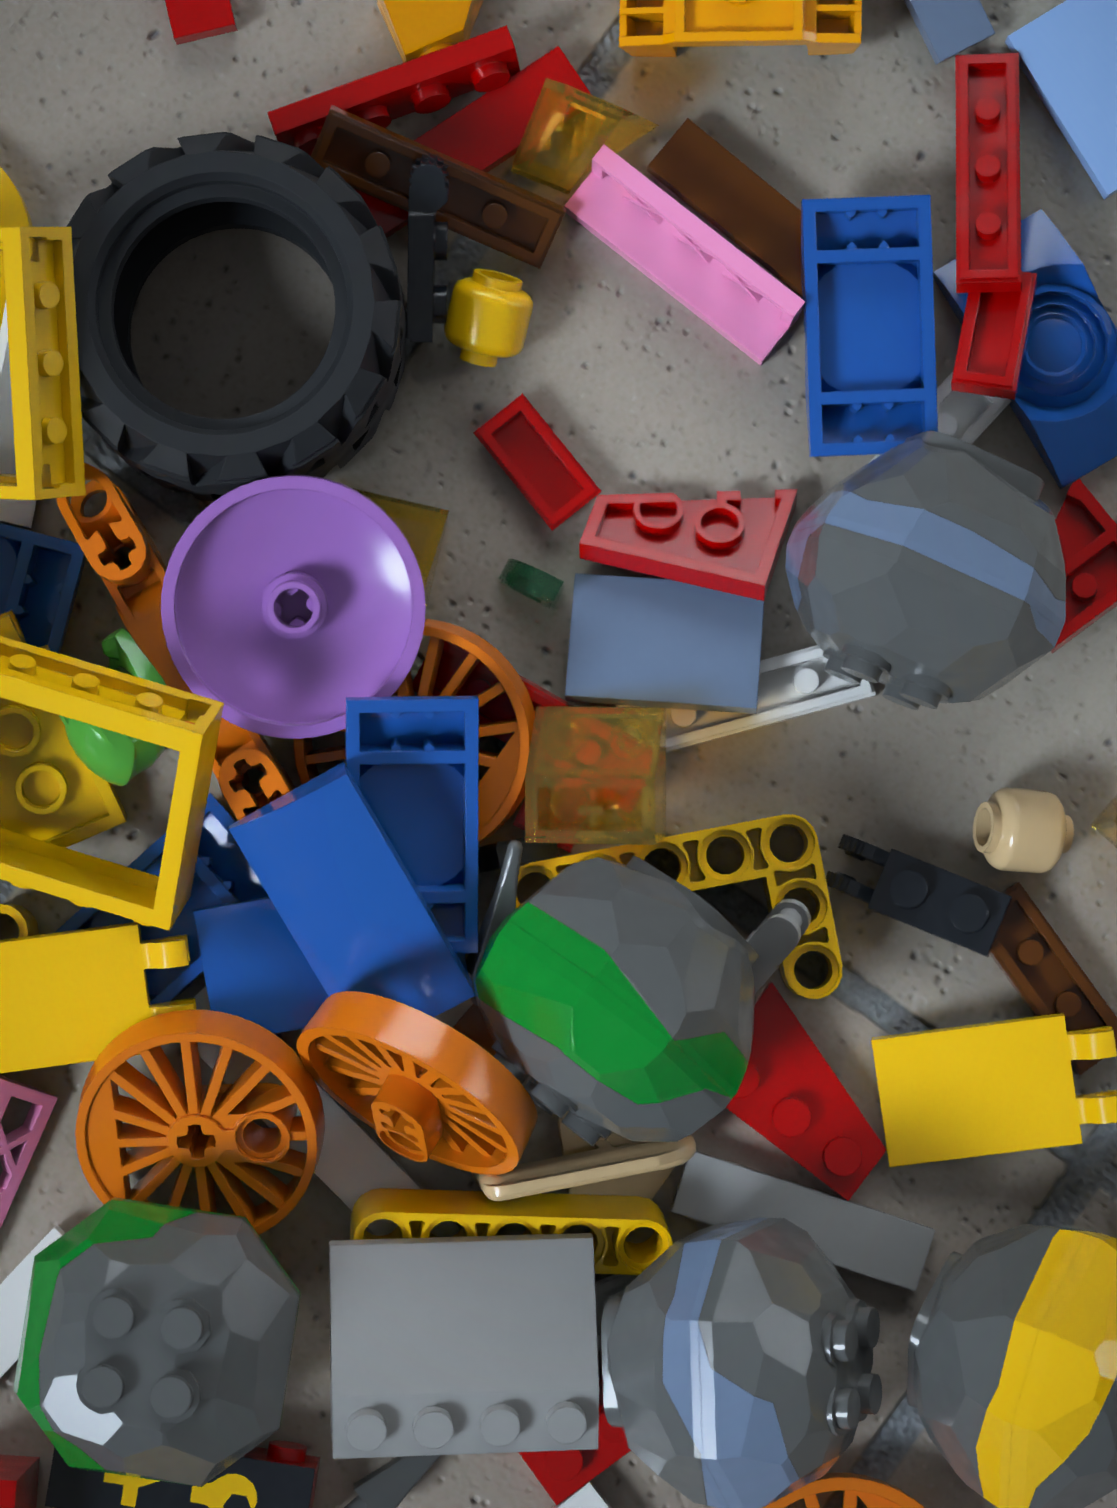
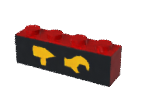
M273 1440L269 1441L268 1449L253 1448L204 1486L197 1487L69 1467L54 1447L45 1506L54 1508H313L321 1457L306 1455L307 1446L303 1444Z

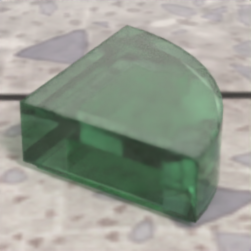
M508 559L498 578L501 580V584L549 609L550 607H555L564 590V581L515 559Z

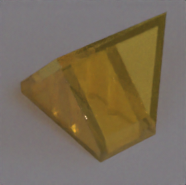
M546 78L513 160L511 172L569 194L577 181L592 171V158L604 144L617 154L659 125L572 86Z

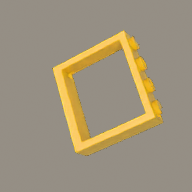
M0 228V251L3 250L16 464V474H0V499L42 500L86 495L72 228Z
M0 636L1 698L180 752L159 876L0 828V879L8 881L19 888L34 889L70 900L75 905L81 907L96 908L132 919L135 923L143 926H154L170 931L191 896L224 703Z

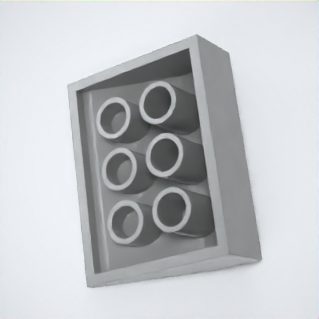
M592 1233L329 1241L330 1403L333 1459L598 1449L599 1372Z

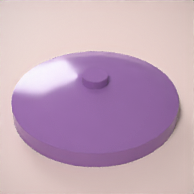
M288 474L255 480L230 490L209 504L188 526L176 544L168 562L161 593V618L166 645L173 663L190 690L196 695L223 702L222 718L230 723L254 733L276 738H313L345 729L346 697H391L400 687L415 661L425 625L426 603L420 567L414 551L398 525L381 507L357 490L339 482L310 475Z

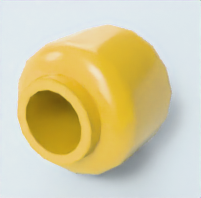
M476 268L473 270L472 277L463 278L455 282L446 315V324H444V334L448 341L461 348L460 359L479 366L496 367L498 358L513 357L522 351L533 310V302L530 295L521 289L523 283L521 279L494 270Z

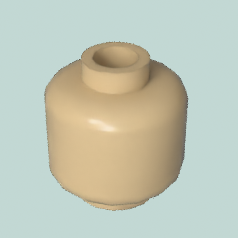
M1009 787L1001 788L994 792L987 802L980 804L974 817L973 839L976 849L983 853L987 862L992 867L1002 871L1047 872L1057 864L1062 853L1069 851L1073 842L1074 825L1071 817L1065 815L1064 807L1059 798L1047 791Z

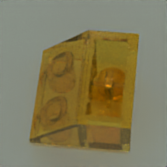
M536 707L525 774V843L656 845L666 836V707Z

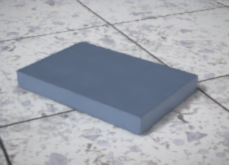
M575 573L565 700L570 702L757 714L764 601L670 579Z

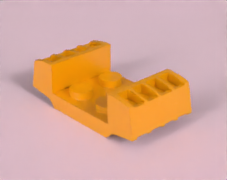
M620 0L619 47L631 56L677 57V47L807 45L808 55L852 54L861 45L862 0Z

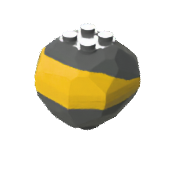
M1023 1224L981 1238L974 1242L964 1254L952 1252L949 1255L915 1319L908 1346V1405L918 1409V1415L929 1438L956 1474L967 1486L998 1508H1085L1117 1489V1238L1096 1231Z

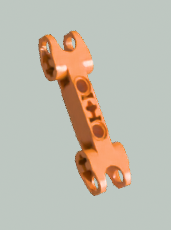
M84 463L85 480H92L85 484L86 495L71 497V503L70 497L56 498L60 512L90 565L100 575L114 599L117 612L138 647L161 675L167 686L193 693L179 674L166 645L161 618V593L167 568L162 561L160 552L123 491L101 470ZM97 493H106L107 501L104 509L95 516L85 517L84 506L87 500ZM122 547H128L131 549L128 556L132 564L122 570L121 567L124 565V560L118 550ZM221 717L212 771L219 782L222 794L237 820H240L294 790L296 787L286 770L278 762L263 735L245 730ZM252 768L265 773V776L259 780L262 791L257 794L243 788L250 782L247 771Z

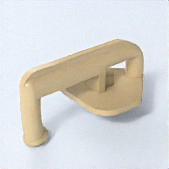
M567 1111L558 1120L562 1156L518 1164L512 1171L505 1174L486 1175L471 1172V1175L483 1193L493 1201H504L568 1188V1194L640 1196L652 1200L676 1166L686 1163L694 1156L696 1142L692 1135L677 1142L631 1141L612 1132L607 1140L600 1137L595 1145L591 1146L562 1123V1120L569 1113Z

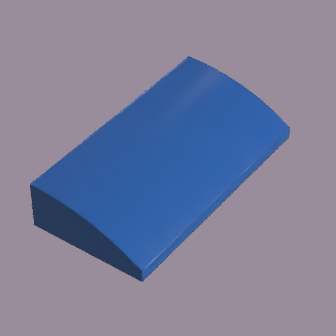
M345 762L338 764L228 826L230 833L328 996L344 991L370 993L406 1004L432 1017L476 996L471 978Z
M269 896L193 909L210 1010L250 1020L268 1029L273 1034L304 1029L329 996ZM456 953L468 973L465 953Z

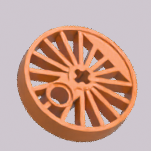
M425 619L423 635L430 636L417 696H433L444 642L448 641L465 649L469 654L439 696H456L481 661L496 676L499 682L476 695L479 698V709L506 692L516 715V718L479 724V738L514 732L499 754L479 749L478 765L490 767L482 779L478 778V844H480L508 821L520 805L529 788L538 754V729L535 711L528 690L521 677L499 650L485 639L465 628L445 621ZM409 671L400 687L391 697L415 696L411 671ZM312 738L294 739L295 763L301 784L303 785L319 776L316 763L345 759V745L313 750Z
M357 991L337 992L326 998L297 1039L299 1057L315 1081L341 1106L376 1130L379 1139L387 1147L410 1160L427 1162L428 1159L467 1172L486 1175L505 1174L512 1171L519 1163L536 1126L538 1114L532 1098L520 1081L501 1062L454 1028L406 1004L370 993Z
M191 1009L172 1011L150 1017L129 1027L115 1037L99 1054L85 1080L79 1101L75 1130L76 1149L83 1173L90 1187L103 1204H106L114 1197L152 1203L146 1199L180 1165L167 1203L169 1206L180 1207L193 1167H195L200 1210L217 1213L214 1178L234 1212L229 1215L246 1217L258 1235L283 1220L299 1203L306 1192L323 1147L325 1115L322 1099L312 1075L307 1071L295 1051L268 1029L242 1017L219 1011ZM198 1042L221 1046L208 1085H202ZM170 1043L181 1044L185 1087L161 1045ZM234 1050L255 1060L233 1084H222ZM140 1053L158 1085L126 1060ZM271 1071L283 1085L259 1082ZM118 1086L124 1089L135 1099L119 1095ZM297 1108H299L302 1116H297ZM267 1119L275 1123L277 1127L263 1128L255 1124L253 1120ZM307 1140V1154L290 1149L291 1141ZM126 1147H136L126 1151ZM156 1163L131 1189L129 1174ZM262 1166L294 1175V1177L286 1185ZM240 1180L267 1201L255 1207Z

